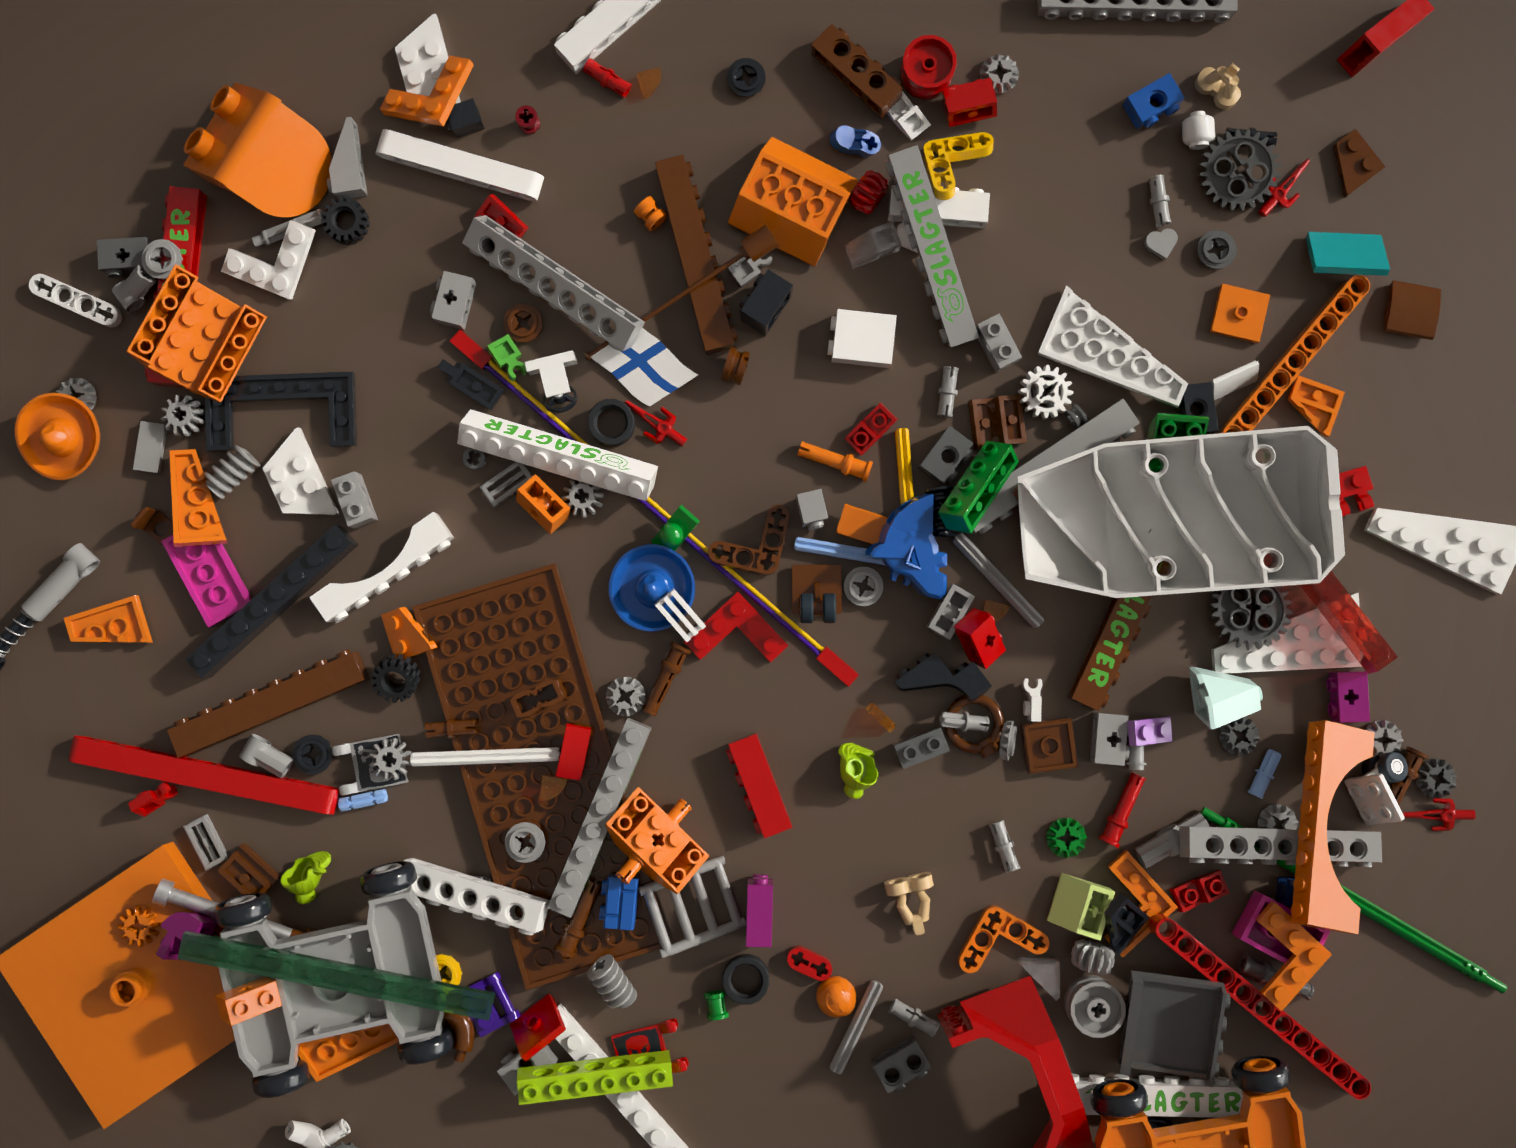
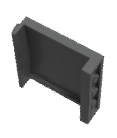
M1131 970L1126 1015L1118 1058L1120 1074L1130 1075L1131 1068L1206 1078L1208 1086L1213 1087L1214 1078L1219 1076L1217 1056L1222 1055L1223 1040L1220 1039L1221 1032H1225L1227 1026V1018L1224 1016L1225 1009L1230 1007V993L1226 992L1224 983Z

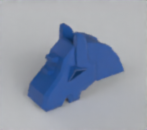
M924 493L911 500H907L890 513L885 525L882 527L879 541L870 545L866 549L865 555L879 557L885 566L891 570L890 580L896 581L897 576L902 574L904 577L903 585L908 586L911 584L919 594L941 599L947 594V575L939 572V568L947 566V553L939 552L938 544L932 534L934 494Z

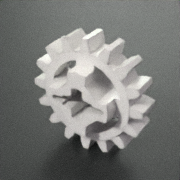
M1046 365L1042 371L1037 366L1034 368V373L1029 371L1025 374L1028 380L1023 379L1020 382L1024 386V388L1018 390L1019 394L1024 395L1020 403H1027L1028 406L1025 408V411L1027 412L1032 409V417L1034 418L1041 414L1042 420L1047 419L1049 414L1052 418L1058 416L1057 411L1059 413L1066 411L1063 405L1068 406L1072 402L1067 398V396L1073 394V391L1067 388L1072 382H1065L1064 378L1067 374L1059 375L1058 367L1050 371V366ZM1043 377H1049V378H1052L1053 380H1052V381L1044 380ZM1052 386L1051 389H1049L1047 396H1044L1040 399V396L1043 395L1042 393L1044 392V389ZM1059 387L1061 391V396L1058 395ZM1031 388L1033 389V398L1031 397ZM1046 404L1048 407L1051 406L1052 408H1043L1038 405Z

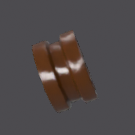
M731 347L721 380L726 382L731 380L734 381V384L741 386L750 352H738L737 348Z

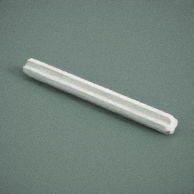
M560 748L415 752L410 756L411 766L558 761Z

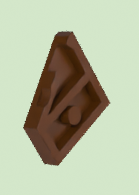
M1356 128L1333 145L1334 154L1338 160L1339 176L1342 175L1344 185L1342 192L1344 197H1347L1385 168V165Z

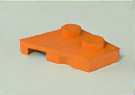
M1298 375L1293 382L1287 400L1323 437H1329L1345 392Z
M406 607L397 608L381 615L392 652L396 658L399 654H402L405 660L407 657L410 658L437 648L434 641L429 642L423 635L424 629L413 619L412 614Z

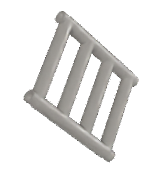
M724 856L705 861L691 878L708 927L707 931L694 935L680 892L675 894L668 889L685 937L684 940L672 945L653 893L665 887L655 881L638 887L640 895H644L662 948L660 949L661 958L677 954L747 926L744 917L741 918L723 867L725 864ZM713 869L731 918L730 922L720 926L717 925L700 874Z

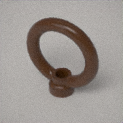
M965 695L961 696L950 705L947 712L958 713L962 707L968 704L983 705L991 712L994 718L993 732L989 738L980 743L964 741L957 734L955 728L945 727L946 734L953 745L960 750L968 753H980L984 759L1000 750L997 743L1001 738L1004 724L1002 711L987 696L982 695L972 703H970Z

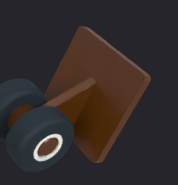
M793 565L792 613L800 614L801 623H812L813 616H823V623H835L836 614L842 612L841 565Z

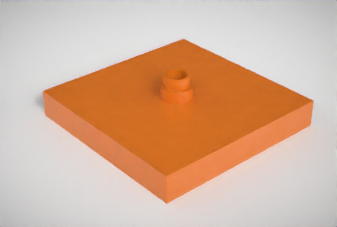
M174 842L160 846L0 955V971L103 1129L235 1041L232 1026L221 1020L215 995L224 992L216 959L217 955L204 946L189 945L186 946L180 960H163L156 955L161 940L167 933V930L161 927L164 920L177 912L197 913L168 902L165 907L152 903L153 896L162 878L175 882L174 888L212 901ZM138 905L151 908L157 914L160 921V930L157 937L151 943L141 947L128 945L127 941L121 939L120 930L117 929L120 922L119 918L127 909ZM137 920L129 928L137 929L139 933L140 930L147 926L139 924V920ZM214 929L213 932L216 933L218 936L221 937V935H220L221 932H219L218 930ZM211 938L209 939L210 941H212V942L215 943L216 945H218V946L220 945V944H218L217 942H215L214 940H212Z

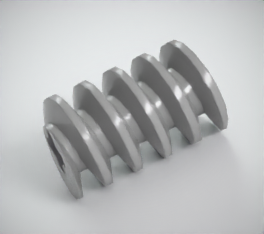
M237 445L234 446L237 452L236 455L230 452L226 453L229 458L228 462L222 458L219 459L222 465L221 468L215 465L211 466L214 471L213 475L208 472L204 473L207 478L206 485L221 499L225 498L224 491L227 493L233 491L231 484L234 486L240 485L238 477L245 480L248 477L246 471L249 473L255 471L253 464L260 466L259 462L246 449Z
M611 954L601 956L589 968L587 977L592 980L593 986L597 987V992L601 994L602 999L606 1001V1005L609 1008H627L636 1000L637 991Z

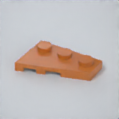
M138 595L64 618L71 642L153 643Z

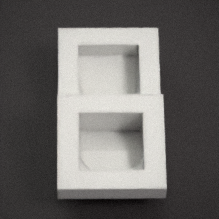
M903 91L902 98L887 112L891 120L910 140H913L931 126L918 106L914 107Z

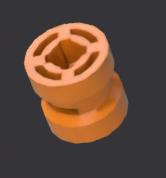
M652 196L641 201L633 211L638 218H642L645 221V226L649 231L659 227L668 216L663 209L658 208L657 202Z

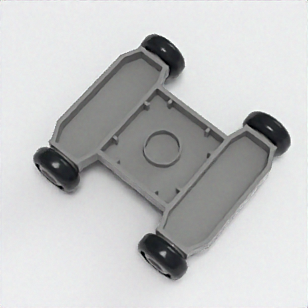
M408 861L391 862L371 868L360 876L362 892L369 895L370 898L368 900V918L359 922L277 939L267 924L266 916L271 913L272 904L270 897L265 893L258 892L236 896L219 903L214 908V922L218 927L224 928L220 933L221 942L216 957L224 992L266 976L276 981L282 1004L280 1007L232 1025L239 1058L253 1074L252 1087L257 1096L262 1098L283 1096L300 1089L309 1081L310 1072L308 1064L304 1060L298 1059L300 1043L389 1024L399 1039L397 1051L399 1059L403 1063L417 1065L431 1062L443 1057L453 1048L454 1042L451 1031L448 1028L442 1027V1019L447 1004L426 908L413 893L411 887L417 879L413 863Z

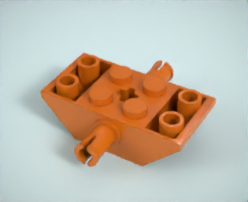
M637 787L604 824L614 844L630 858L616 873L618 879L622 877L620 881L628 885L641 869L650 879L675 894H679L709 857L679 827L680 821L692 809L689 804L685 806L686 801L679 799L670 812L666 814L647 794Z

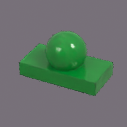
M681 505L661 527L651 542L676 551L700 521Z

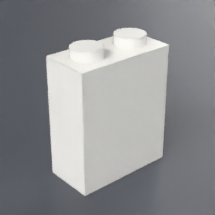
M837 309L836 316H831L830 330L834 331V340H829L827 355H832L831 362L890 368L897 315Z

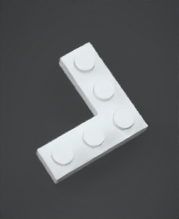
M290 220L275 265L229 248L221 272L284 298L293 299L316 230Z

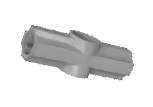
M1198 812L1177 825H1169L1157 832L1156 837L1136 847L1134 850L1142 865L1147 869L1168 856L1173 857L1180 854V826L1210 827L1202 814Z

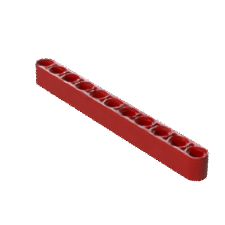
M73 736L68 761L322 814H335L339 795V788L287 777L280 778L273 774L190 757L178 758L175 754L86 736Z
M1156 914L1150 918L1148 927L1153 935L1209 981L1224 983L1226 992L1230 993L1231 999L1341 1089L1358 1100L1365 1099L1370 1095L1371 1084L1363 1075L1286 1012L1280 1011L1258 989L1180 925L1163 914ZM1167 922L1166 931L1159 933L1160 925ZM1186 938V945L1179 949V941ZM1205 954V961L1202 964H1198L1199 956ZM1221 970H1225L1224 977L1217 980V974ZM1240 986H1244L1243 993L1237 996V989ZM1263 1001L1262 1008L1256 1011V1005ZM1282 1017L1281 1024L1275 1027L1276 1020ZM1301 1033L1300 1040L1294 1042L1295 1036ZM1320 1049L1319 1055L1314 1058L1315 1051ZM1339 1065L1338 1071L1333 1073L1334 1067ZM1358 1080V1085L1352 1089L1353 1083Z

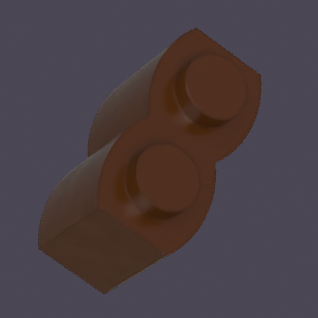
M553 679L540 683L534 689L516 694L510 702L517 717H527L539 712L543 707L560 703L566 698L567 694L560 679Z

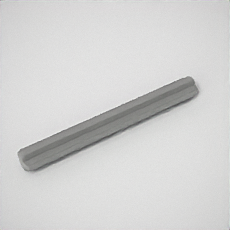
M962 532L953 538L952 542L1033 628H1038L1044 622V618Z

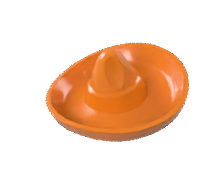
M47 393L33 398L20 410L15 423V440L22 457L33 470L50 479L67 480L84 472L95 459L100 445V428L94 413L81 400L67 394Z

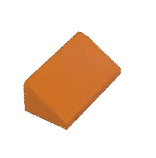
M845 504L836 532L874 544L879 541L882 527L885 525L888 517Z

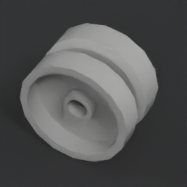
M1085 975L1077 978L1068 986L1064 995V1009L1068 1018L1085 1035L1092 1038L1107 1037L1114 1034L1124 1021L1126 1005L1123 997L1104 978L1097 975Z

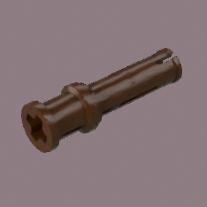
M673 641L670 644L671 649L666 659L661 662L662 670L647 701L642 707L643 711L653 716L657 715L675 675L681 673V666L686 655L691 653L690 649Z
M1409 746L1405 749L1407 753L1404 757L1408 765L1407 776L1400 782H1393L1390 787L1398 805H1400L1412 779L1418 778L1419 774L1417 772L1423 760L1428 758V755Z
M587 881L570 922L566 923L562 928L564 933L560 942L553 948L558 953L570 958L575 957V948L579 939L585 935L583 927L602 889L601 884L597 883L593 892H591L594 881Z

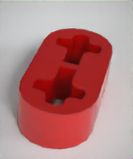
M799 945L790 948L788 951L787 961L792 969L819 981H824L831 976L832 965L826 957ZM802 952V957L808 963L799 961L798 964H795L792 955ZM822 962L825 963L827 972L822 971L820 975L817 974V969L811 966L812 963L820 965Z

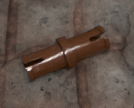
M476 718L459 721L447 719V722H425L424 730H432L425 732V737L429 739L448 736L450 739L455 738L457 735H477L478 727H471L477 725Z

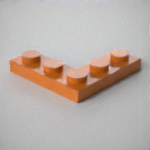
M449 55L430 96L389 89L380 110L387 116L444 127L474 65L470 59Z
M1124 850L1107 867L1139 901L1140 904L1137 907L1147 914L1149 919L1120 954L1122 957L1129 953L1151 932L1148 925L1152 916L1163 914L1168 917L1178 908L1127 850ZM1107 934L1104 938L1110 943L1109 934Z
M1271 901L1255 920L1293 955L1261 989L1260 993L1282 1011L1332 954L1301 925L1291 923V916L1279 905Z

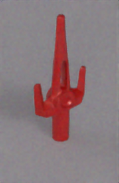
M1306 159L1278 187L1268 188L1272 195L1269 196V199L1258 210L1262 217H1266L1276 204L1282 208H1289L1299 198L1300 195L1296 193L1288 200L1286 194L1310 163L1309 159ZM1291 178H1293L1292 182L1288 185V187L1284 189L1283 186Z
M628 400L624 402L657 431L656 436L646 431L643 432L644 436L656 444L662 442L666 436L681 447L686 443L687 438L672 428L676 423V416L664 407H661L660 411L668 417L665 421L644 411ZM645 415L657 421L658 424L655 425L653 422L647 419Z
M1443 798L1433 799L1434 803L1445 804L1442 809L1402 812L1405 818L1443 821L1444 826L1432 827V831H1451L1454 828L1455 820H1475L1476 818L1475 810H1455L1453 800ZM1438 813H1439L1438 816H1424V814H1438Z

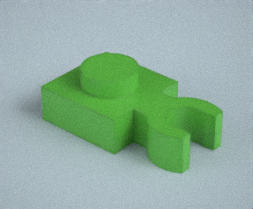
M509 334L487 345V350L499 369L505 366L508 368L507 374L510 380L514 381L516 379V375L513 373L514 369H519L523 375L527 373L525 364L517 361L521 358V353Z

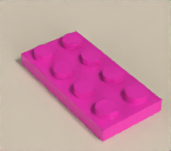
M173 535L161 541L208 628H212L234 616L252 600L223 544L175 547Z

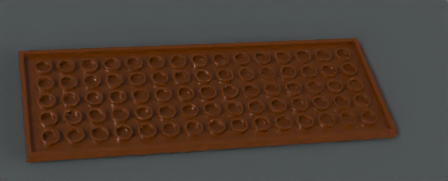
M556 563L412 606L416 621L424 629L423 635L429 642L434 641L437 645V648L427 651L426 655L446 722L447 719L459 721L476 718L477 725L471 726L478 727L477 735H457L455 738H451L455 751L558 747L561 752L566 723L591 728L581 781L556 777L558 761L459 765L494 883L548 900L552 898L613 753ZM560 679L567 694L563 701L549 707H543L539 712L527 717L516 716L510 702L512 697L522 691L534 689L544 681ZM624 793V795H623V798H622V800H621V803H620L619 807H620V806L624 803V801L627 799L625 793ZM522 822L536 824L543 831L546 841L543 853L536 860L528 863L514 860L509 856L505 848V838L508 831L514 825ZM609 832L588 879L594 881L591 892H593L597 883L602 885L603 880H607L609 874H616L630 859L614 844ZM531 833L525 838L517 837L522 842L520 851L527 846L534 847L529 842ZM641 869L635 875L639 876V887L652 882ZM601 889L583 927L585 935L578 941L574 951L576 954L574 958L562 955L553 949L560 942L564 933L562 928L566 923L570 922V917L548 909L543 930L533 933V935L520 933L518 931L519 928L510 925L508 931L525 989L529 990L587 972L598 958L606 954H611L614 960L619 962L662 949L644 895L641 896L638 892L634 930L603 928L604 921L599 920L600 906L605 905L606 895H601ZM653 892V893H654V896H655V899H656V902H657V905H658V908H659V911H660V907H659V904H658V901H657L656 894H655V892ZM517 905L515 907V914L517 917L522 918L523 910Z

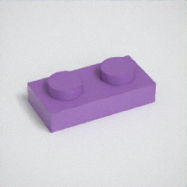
M1171 717L1127 721L1129 746L1173 741Z

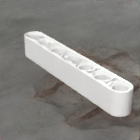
M387 129L382 130L375 152L377 156L389 161L533 202H537L544 176L534 171Z

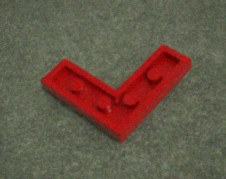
M739 592L704 622L706 625L704 629L698 631V634L692 636L688 642L684 641L700 660L736 627L744 633L770 663L788 647V644Z

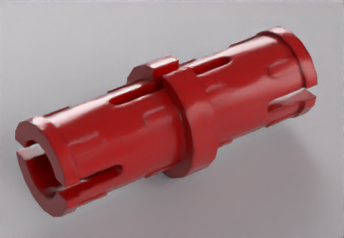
M592 58L587 60L583 67L584 73L600 82L602 87H608L623 98L629 94L632 87L631 83L620 78L611 68L603 67Z

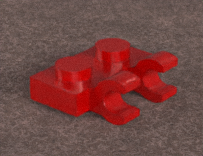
M1366 466L1339 473L1341 493L1339 503L1342 516L1351 514L1349 505L1344 500V498L1349 496H1355L1359 511L1374 507L1373 499L1367 492L1374 489Z

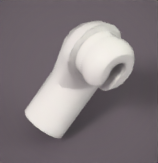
M902 221L896 230L900 245L917 252L916 248L912 249L908 235L912 234L909 224L904 225Z

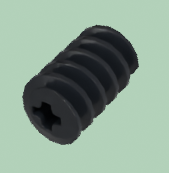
M936 486L925 491L926 494H934L932 532L934 537H957V534L951 533L949 529H946L938 513L951 494L950 490L955 486Z

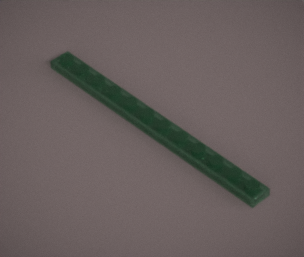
M190 931L183 933L177 958L488 1021L495 998V992Z

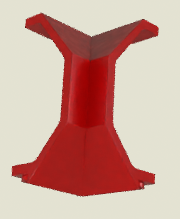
M1031 976L960 1001L961 1006H947L941 1010L942 1013L937 1014L938 1020L952 1048L985 1037L1022 1055L1030 1061L1051 1117L1033 1148H1094L1085 1109L1059 1038Z

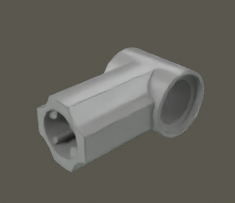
M137 265L126 280L119 282L113 287L112 292L126 312H133L145 304L144 296L154 285L156 279L144 270L143 265Z
M251 734L239 754V757L245 762L254 766H261L280 778L285 776L293 763V758L272 747L271 742L256 734Z

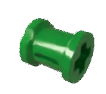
M724 990L704 993L709 1013L706 1016L707 1020L716 1021L729 1017V1012L725 1009L724 996H726Z

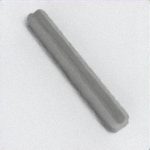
M876 980L870 981L830 1064V1070L837 1074L843 1073L881 994L883 985Z

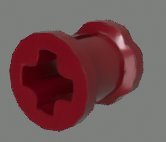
M528 105L517 109L515 119L520 130L528 135L536 133L540 128V120L535 109ZM527 117H531V119H529V123H525V121H527Z

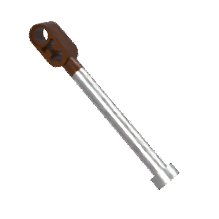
M164 878L161 879L153 896L152 903L165 907L168 902L213 918V910L219 903L174 888L175 882ZM267 920V924L277 939L304 934V932ZM307 928L305 933L318 931L319 929Z

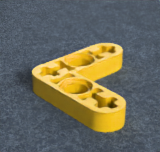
M986 132L935 139L925 143L923 159L933 195L937 199L949 200L955 195V178L950 162L989 156L993 151L994 138L992 135ZM955 146H962L965 149L962 151H955L952 148ZM934 151L938 154L937 158H934ZM937 167H942L945 169V171L937 173L933 171V169ZM941 182H944L946 189H943Z

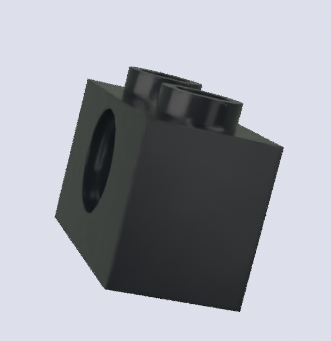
M1212 382L1187 385L1178 407L1179 415L1194 416L1190 412L1191 404L1196 405L1199 408L1198 416L1209 417L1206 435L1219 431Z

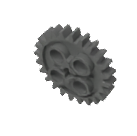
M1236 129L1234 137H1232L1228 131L1225 133V140L1219 136L1215 138L1217 146L1209 144L1208 148L1211 153L1202 154L1207 161L1199 164L1200 167L1205 168V171L1198 174V176L1205 177L1206 181L1202 182L1200 187L1208 186L1209 189L1205 192V196L1213 193L1214 196L1211 202L1214 203L1218 199L1221 200L1220 208H1223L1227 203H1229L1230 211L1234 210L1236 204H1238L1240 211L1244 210L1245 203H1247L1250 209L1254 208V200L1260 204L1263 203L1262 194L1269 197L1272 194L1268 188L1277 187V184L1272 180L1273 178L1281 177V174L1275 172V169L1282 166V164L1274 163V159L1279 157L1280 154L1271 153L1275 145L1268 147L1265 145L1268 137L1261 141L1258 140L1260 132H1256L1251 137L1250 129H1247L1241 136L1240 130ZM1240 146L1248 149L1249 155L1247 159H1241L1238 156L1237 150ZM1227 152L1231 153L1235 163H1233V161L1227 157ZM1219 161H1224L1228 165L1226 174H1220L1217 171L1216 165ZM1243 165L1245 169L1242 171V174L1236 175L1234 171L1237 169V166ZM1254 166L1260 167L1263 171L1260 179L1252 177L1251 170ZM1244 177L1253 185L1252 189L1248 187ZM1233 181L1239 182L1242 186L1239 194H1233L1230 190V185Z
M1282 586L1216 591L1218 594H1213L1210 598L1216 603H1212L1209 606V609L1216 611L1211 614L1210 619H1217L1218 621L1213 628L1221 627L1223 629L1219 636L1227 634L1229 636L1227 639L1228 644L1236 640V648H1239L1243 643H1245L1247 650H1250L1253 644H1255L1257 650L1262 648L1263 643L1269 647L1272 645V639L1276 642L1281 639L1279 633L1284 635L1288 631L1284 626H1288L1292 622L1286 618L1293 614L1292 610L1286 609V607L1292 604V601L1284 600V597L1289 592H1280L1279 589ZM1250 589H1253V591H1254V592H1253V596H1252V601H1251ZM1233 592H1240L1244 597V601H1237L1233 596ZM1259 594L1266 595L1269 599V604L1262 603L1259 600ZM1250 604L1251 610L1255 611L1252 615L1251 611L1249 609H1246ZM1239 616L1243 620V626L1236 625L1232 617ZM1258 618L1265 619L1268 622V628L1261 627L1258 624ZM1249 621H1251L1252 631L1248 630Z

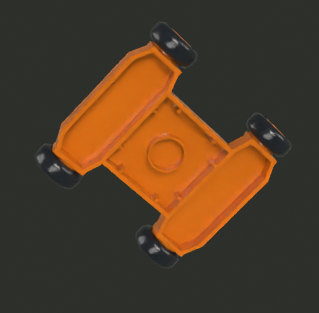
M1250 1056L1235 1062L1231 1069L1232 1079L1235 1086L1241 1089L1243 1099L1239 1114L1152 1129L1147 1115L1144 1113L1148 1105V1095L1145 1087L1140 1083L1128 1079L1108 1080L1096 1085L1090 1092L1092 1108L1101 1116V1122L1095 1137L1096 1148H1306L1302 1112L1291 1098L1290 1091L1286 1088L1290 1081L1289 1067L1284 1061L1276 1057Z

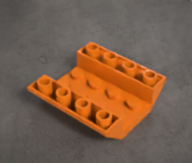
M771 137L760 151L738 194L728 224L749 235L766 224L779 244L777 249L815 267L846 202H849L850 196L859 180Z
M175 264L126 352L146 368L190 392L221 403L267 316L246 304L240 307L197 282L199 277Z

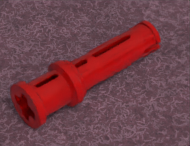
M1131 772L1113 815L1110 814L1107 817L1108 823L1103 834L1099 835V840L1119 848L1120 844L1118 842L1124 829H1127L1129 826L1127 819L1146 778Z

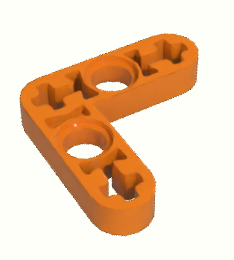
M990 905L983 910L960 951L958 964L966 973L977 972L999 934L1034 954L1045 953L1050 945L1049 939L1042 931L999 906ZM996 911H998L997 915L999 916L1000 920L998 922L993 921L990 926L991 929L994 930L993 933H991L987 928L981 927L983 923H985L986 926L989 925L991 920L988 917L989 913L994 914ZM1011 924H1021L1022 933L1019 936L1010 935L1009 927ZM980 932L986 933L989 938L984 946H979L975 943V937ZM1027 933L1035 939L1042 936L1040 940L1043 942V945H1037L1033 948L1034 944L1025 938ZM973 945L976 950L982 951V953L979 955L976 952L973 956L976 963L974 965L969 964L966 967L964 958L965 956L971 957L973 950L969 947Z

